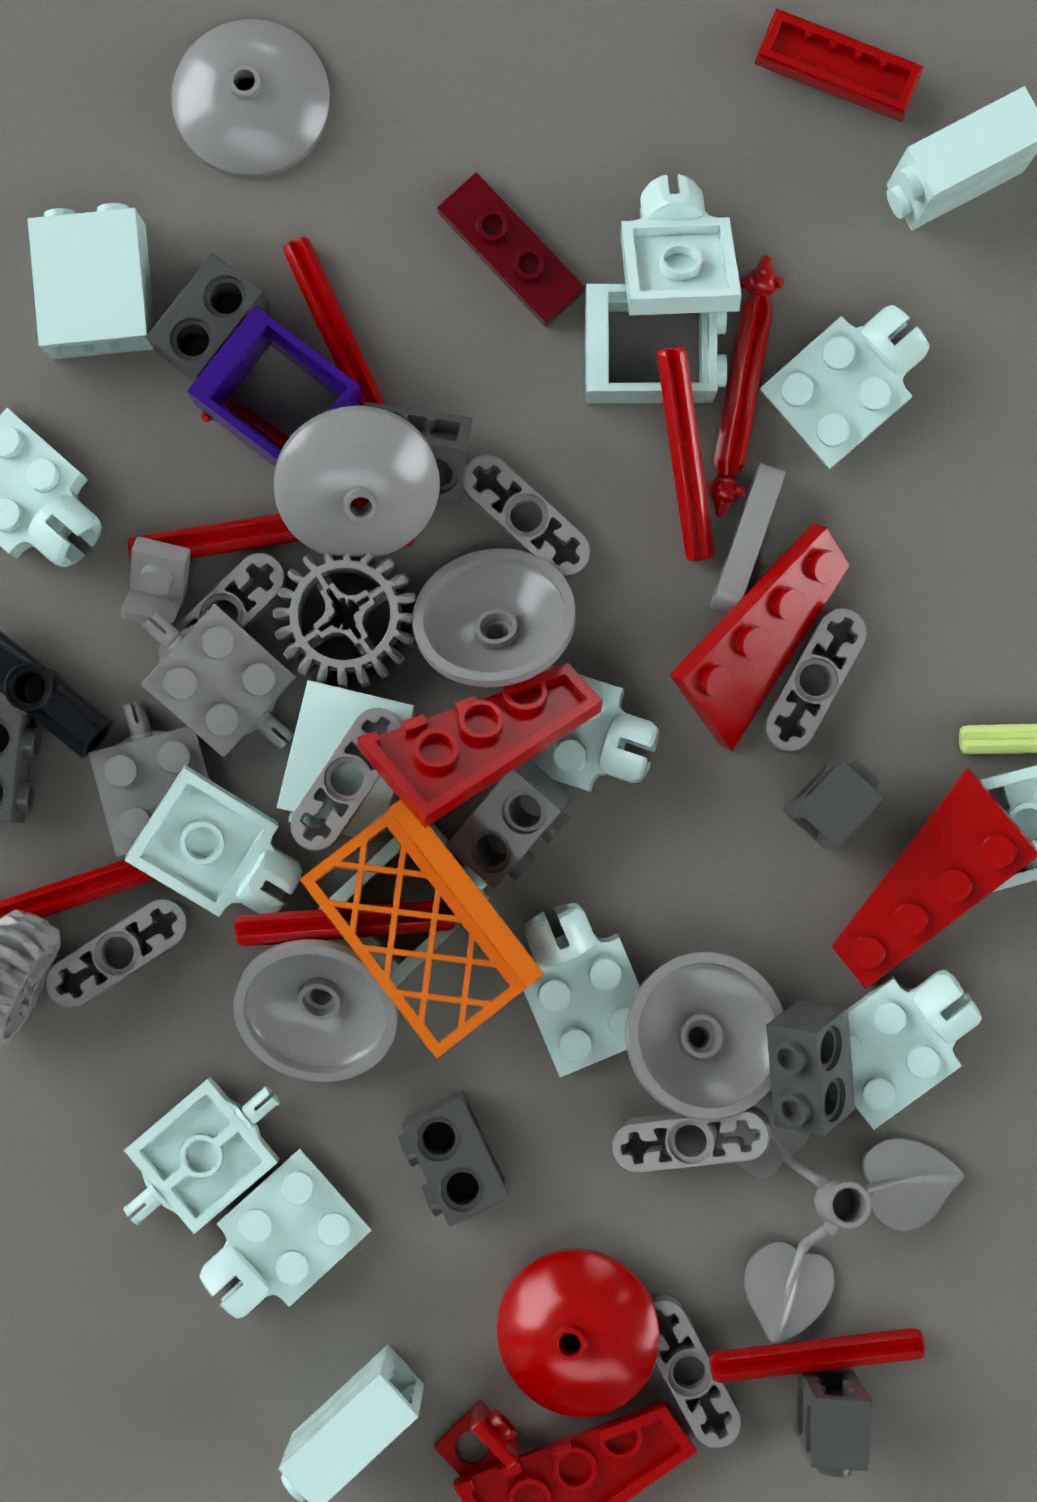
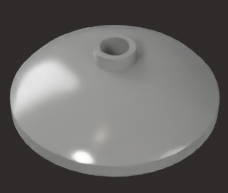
M243 19L232 21L205 33L183 56L176 70L172 85L173 115L187 146L208 166L235 177H268L279 174L298 164L319 142L330 113L329 83L325 69L316 52L294 31L266 20ZM251 78L255 81L251 89L243 91L237 88L238 83L242 79Z
M347 406L332 409L304 423L292 434L282 448L274 472L276 505L283 522L290 532L312 550L320 554L329 553L334 558L342 560L343 555L346 553L352 556V560H361V557L366 553L373 556V559L382 557L411 542L431 519L440 491L437 462L432 448L421 432L404 418L387 410L369 406ZM358 497H364L369 500L368 504L363 507H355L350 503Z
M495 548L468 553L452 560L435 572L425 583L416 599L413 610L415 618L412 619L417 646L421 654L440 674L455 682L469 686L502 687L520 683L538 675L561 656L568 646L575 629L576 608L571 587L562 573L543 558L538 559L529 552ZM497 636H504L503 638H500V639H493L494 637H497Z
M293 940L265 950L251 961L244 970L236 988L233 1001L236 1026L249 1049L273 1069L305 1081L335 1082L350 1079L368 1071L381 1061L390 1049L398 1025V1008L354 950L325 940ZM317 989H322L329 993L319 992Z
M697 952L677 957L654 970L643 981L633 997L625 1029L630 1063L646 1091L671 1111L697 1119H720L737 1115L757 1104L771 1090L766 1024L781 1014L783 1008L769 983L755 969L741 960L714 952ZM693 1028L699 1029L704 1036L703 1044L699 1048L693 1046L689 1040V1033Z

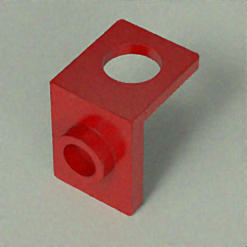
M480 1399L435 1443L434 1449L461 1477L491 1466L498 1460L510 1470L518 1462V1438L516 1437L518 1432L512 1422L501 1411L495 1409L492 1412ZM473 1432L488 1447L487 1453L482 1459L476 1462H468L458 1455L456 1442L462 1434Z

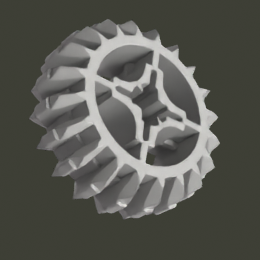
M325 553L323 556L326 563L318 566L316 560L310 554H307L303 557V561L310 572L305 577L293 568L287 573L288 577L298 585L296 590L292 591L286 587H279L277 595L281 599L291 602L290 608L279 607L273 609V617L275 619L290 621V625L275 631L276 638L279 641L295 640L283 652L285 658L293 660L304 654L305 657L298 667L299 673L307 676L318 665L320 668L317 673L316 682L327 685L332 673L336 672L337 685L343 689H348L351 673H356L357 681L362 688L369 687L370 678L366 670L373 667L382 679L388 678L390 676L389 671L382 661L389 656L396 664L402 665L405 662V657L398 650L394 649L397 642L411 647L416 642L414 636L402 631V626L413 627L412 619L415 618L413 613H403V608L413 606L417 597L415 593H404L401 595L397 593L409 583L408 577L405 573H402L390 580L387 578L395 566L394 561L389 557L384 559L377 568H374L373 565L376 558L373 559V556L369 553L364 554L360 561L352 560V556L348 553L343 555V560H337L330 553ZM354 575L364 577L378 586L370 592L364 590L357 595H346L338 590L331 579L338 576ZM318 588L325 601V612L323 617L313 624L314 628L306 633L304 628L305 608L311 595ZM335 595L342 606L347 605L350 611L354 605L359 607V611L353 616L357 623L355 626L361 634V639H358L351 629L347 630L343 624H341L339 629L334 627V623L340 617L336 611L338 608L332 600V596ZM388 600L390 605L389 626L382 641L375 646L367 632V622L379 610L378 606ZM337 638H346L354 643L362 656L350 660H337L318 653L314 648L324 641L328 644Z
M16 909L0 918V1052L8 1047L12 1038L17 1036L23 1023L27 1022L33 1007L37 1005V1000L45 989L47 975L56 962L58 950L61 947L60 931L49 925V921L35 914H27Z

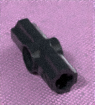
M0 630V692L6 696V699L13 707L25 711L81 758H86L89 752L96 749L105 739L114 722L67 685L57 672L45 667ZM41 675L46 685L45 693L39 701L30 703L25 695V686L33 676Z

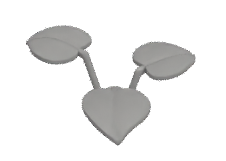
M771 1089L763 1099L754 1105L761 1109L771 1122L772 1135L768 1146L758 1158L734 1163L750 1175L767 1178L772 1176L784 1161L791 1169L816 1185L818 1190L815 1194V1208L819 1216L825 1221L823 1226L799 1242L797 1250L783 1241L767 1243L754 1252L745 1268L744 1289L747 1300L768 1340L773 1343H780L793 1338L808 1328L826 1308L833 1293L835 1277L832 1264L822 1255L807 1253L812 1245L828 1235H835L839 1226L847 1229L861 1226L868 1219L870 1212L879 1222L894 1230L909 1231L922 1227L939 1212L950 1193L963 1180L964 1174L949 1158L928 1145L910 1139L889 1138L874 1144L864 1154L862 1170L868 1184L859 1185L842 1179L827 1180L824 1176L817 1174L792 1156L791 1153L797 1152L804 1147L810 1134L775 1127ZM740 1120L735 1131L722 1133V1137L724 1140L725 1137L742 1136L745 1145H752L755 1135L760 1132L758 1129H749L747 1120Z

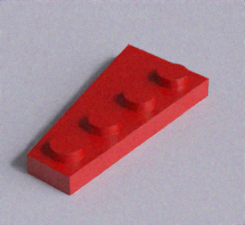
M813 523L669 674L719 746L730 751L734 750L850 566L827 527Z
M566 663L541 672L520 683L503 686V692L480 700L473 696L455 703L454 709L429 718L422 714L402 721L401 728L381 735L373 731L357 737L359 751L422 826L426 828L599 714L603 700L571 665Z
M968 767L831 947L863 987L867 989L1036 859L1037 848Z
M665 1400L522 1453L518 1455V1462L510 1470L502 1462L456 1478L454 1479L453 1487L463 1502H627L696 1454L697 1450Z

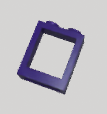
M255 306L187 392L195 406L276 467L282 449L223 405L270 345L338 397L329 410L347 406H361L360 403L363 401V396L358 383Z

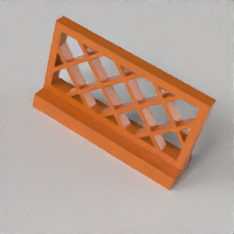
M399 799L388 808L389 811L299 880L437 1059L542 977L544 973L430 826L424 828L401 799ZM388 828L401 845L398 868L366 865L369 841ZM360 849L359 863L343 862ZM407 854L420 871L405 869ZM334 868L357 870L353 903L330 900L316 882ZM364 872L397 875L393 908L360 904ZM404 876L427 879L435 889L432 913L399 909ZM441 898L455 916L439 914ZM336 908L352 910L350 926ZM359 911L392 915L387 948L369 946L362 943L356 935ZM398 916L431 920L427 953L394 949ZM438 921L461 923L470 934L467 958L433 954ZM475 942L489 960L473 959ZM370 952L386 954L384 970ZM393 955L426 959L422 993L398 990L391 981ZM433 960L466 964L462 998L428 994ZM472 965L496 968L510 987L492 1001L468 999ZM404 997L421 999L419 1016ZM427 1000L461 1004L458 1028L440 1042L437 1041L424 1024ZM467 1005L484 1007L465 1022Z

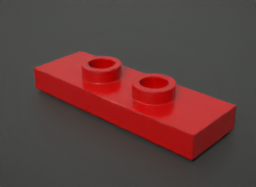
M777 8L754 63L900 122L905 117L925 67Z

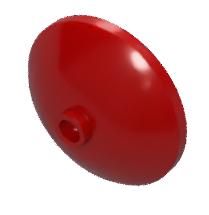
M570 1248L550 1252L527 1265L515 1277L500 1305L497 1320V1340L501 1358L510 1377L518 1388L532 1401L545 1409L561 1415L592 1417L606 1414L623 1406L644 1386L657 1360L660 1344V1326L657 1311L648 1290L627 1266L601 1252L582 1248ZM567 1333L576 1335L580 1340V1349L570 1350L565 1347L562 1340L563 1335Z

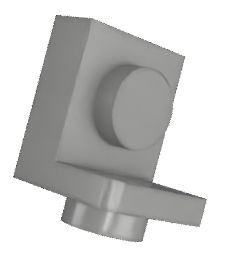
M137 536L131 550L130 589L121 609L122 619L140 624L149 620L155 627L161 628L149 617L157 610L159 614L175 627L187 597L191 549Z

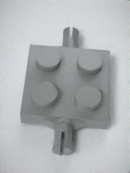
M213 604L194 625L181 632L159 614L157 610L149 617L165 631L164 633L149 620H146L141 625V628L146 630L165 649L159 664L140 685L223 758L243 736L256 729L273 743L278 750L282 749L287 743L271 730L272 728L286 740L290 741L294 732L290 731L271 712L277 698L296 676L216 604Z
M144 700L134 702L139 723H137L133 705L128 703L122 706L131 737H127L118 745L89 752L114 852L118 858L127 855L184 765L210 780L199 736L189 727L169 732L152 731Z

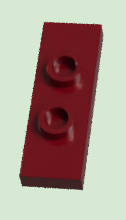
M477 172L437 207L438 214L545 328L584 293L585 287Z

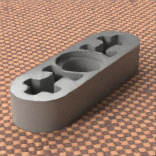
M482 455L469 462L466 466L464 491L473 504L526 552L532 553L538 559L543 558L562 573L565 579L574 578L584 571L590 557V546L586 537L501 459L491 455ZM493 470L499 473L496 478L497 485L507 495L512 486H515L520 491L506 501L501 513H498L493 508L500 504V498L492 490L485 489L481 494L475 490L478 485L475 474L478 471H482L486 475ZM530 503L540 510L542 521L538 528L530 532H522L513 526L510 519L511 513L519 504ZM551 522L560 527L552 532V537L561 545L566 546L571 541L577 544L575 557L579 561L575 565L568 561L563 562L560 566L554 563L556 550L546 540L541 549L536 548L532 544L546 534Z
M761 462L758 464L710 602V610L726 615L743 598L784 480L785 470Z
M256 553L247 556L175 628L181 632L194 625L213 604L230 602L235 605L238 611L237 624L247 631L280 598L277 595L278 588L287 586V575L284 568L274 557L268 554ZM258 567L260 570L265 571L272 567L274 571L269 578L274 585L268 591L261 587L256 588L247 597L256 605L248 611L244 602L229 591L237 585L239 590L244 593L254 582L250 575L252 569ZM161 644L159 647V659L165 649Z
M843 608L832 610L823 616L814 628L763 722L764 737L774 749L782 752L799 750L805 747L815 734L865 643L867 636L866 625L856 612ZM842 621H846L850 625L847 633L853 637L852 644L844 642L837 647L832 658L842 660V664L838 668L830 659L824 656L813 655L812 651L816 646L823 653L829 647L833 634L827 630L828 624L837 626ZM807 666H819L828 674L829 686L824 694L811 696L801 688L800 674ZM791 693L799 702L805 705L816 706L817 709L814 715L807 709L802 711L796 722V726L802 730L801 736H791L785 742L779 738L781 728L775 725L777 717L786 719L792 714L797 704L786 701L787 696Z
M371 708L357 717L292 816L291 833L300 846L309 850H324L330 848L339 840L381 777L375 769L372 770L366 761L358 756L347 754V750L352 743L358 748L357 737L368 734L364 731V728L369 721L378 725L383 718L390 722L387 728L388 732L401 728L402 723L391 711L384 708ZM345 763L357 765L361 769L364 778L361 789L350 796L339 794L332 784V775L335 769ZM323 789L332 800L346 804L349 807L343 816L337 809L333 808L325 822L332 829L329 836L326 838L325 836L317 835L313 840H310L305 836L309 827L303 820L307 814L319 815L327 804L316 799Z
M174 899L155 900L57 962L50 969L46 979V988L49 996L58 1005L68 1008L78 1007L90 1002L181 943L187 937L191 928V917L187 908ZM158 909L163 914L174 913L177 921L171 927L175 934L170 938L166 932H163L146 940V943L153 947V950L147 954L143 939L131 929V926L137 922L138 930L142 932L156 924L158 919L155 912ZM114 937L125 938L133 947V959L125 968H115L106 960V945ZM91 952L95 967L107 977V980L102 983L100 974H94L80 984L83 992L81 996L75 990L66 993L62 988V984L67 981V975L64 971L68 968L73 974L93 965L86 958V955Z
M755 1106L737 1115L720 1119H697L678 1113L636 1117L626 1121L615 1134L612 1142V1152L621 1167L637 1173L749 1161L758 1158L766 1150L771 1139L772 1126L768 1116ZM740 1120H747L749 1129H758L760 1132L755 1135L752 1145H745L742 1136L725 1137L721 1144L723 1149L719 1150L716 1148L718 1131L714 1122L721 1123L720 1133L735 1131ZM684 1125H695L702 1129L707 1138L705 1149L696 1153L684 1150L677 1140L678 1129ZM661 1128L667 1129L665 1144L648 1147L644 1157L638 1156L636 1148H627L626 1146L634 1132L639 1133L641 1141L648 1142L659 1140L663 1134ZM665 1145L669 1155L663 1154Z
M666 1294L651 1296L656 1311L661 1309L665 1316L672 1314L677 1316L671 1320V1326L679 1344L670 1349L668 1341L660 1329V1344L656 1364L696 1438L702 1444L711 1448L728 1446L738 1437L741 1429V1417L725 1383L713 1381L709 1365L710 1356L681 1303L674 1297ZM687 1336L690 1337V1342L681 1343ZM669 1350L665 1356H662L660 1351ZM686 1356L696 1357L704 1364L702 1378L690 1385L680 1383L673 1375V1369L677 1361ZM713 1385H716L718 1388L717 1390H710ZM707 1392L715 1410L719 1414L726 1411L729 1412L723 1417L725 1427L716 1431L712 1424L702 1426L707 1421V1416L699 1397ZM689 1399H695L691 1404H688V1402L686 1401Z

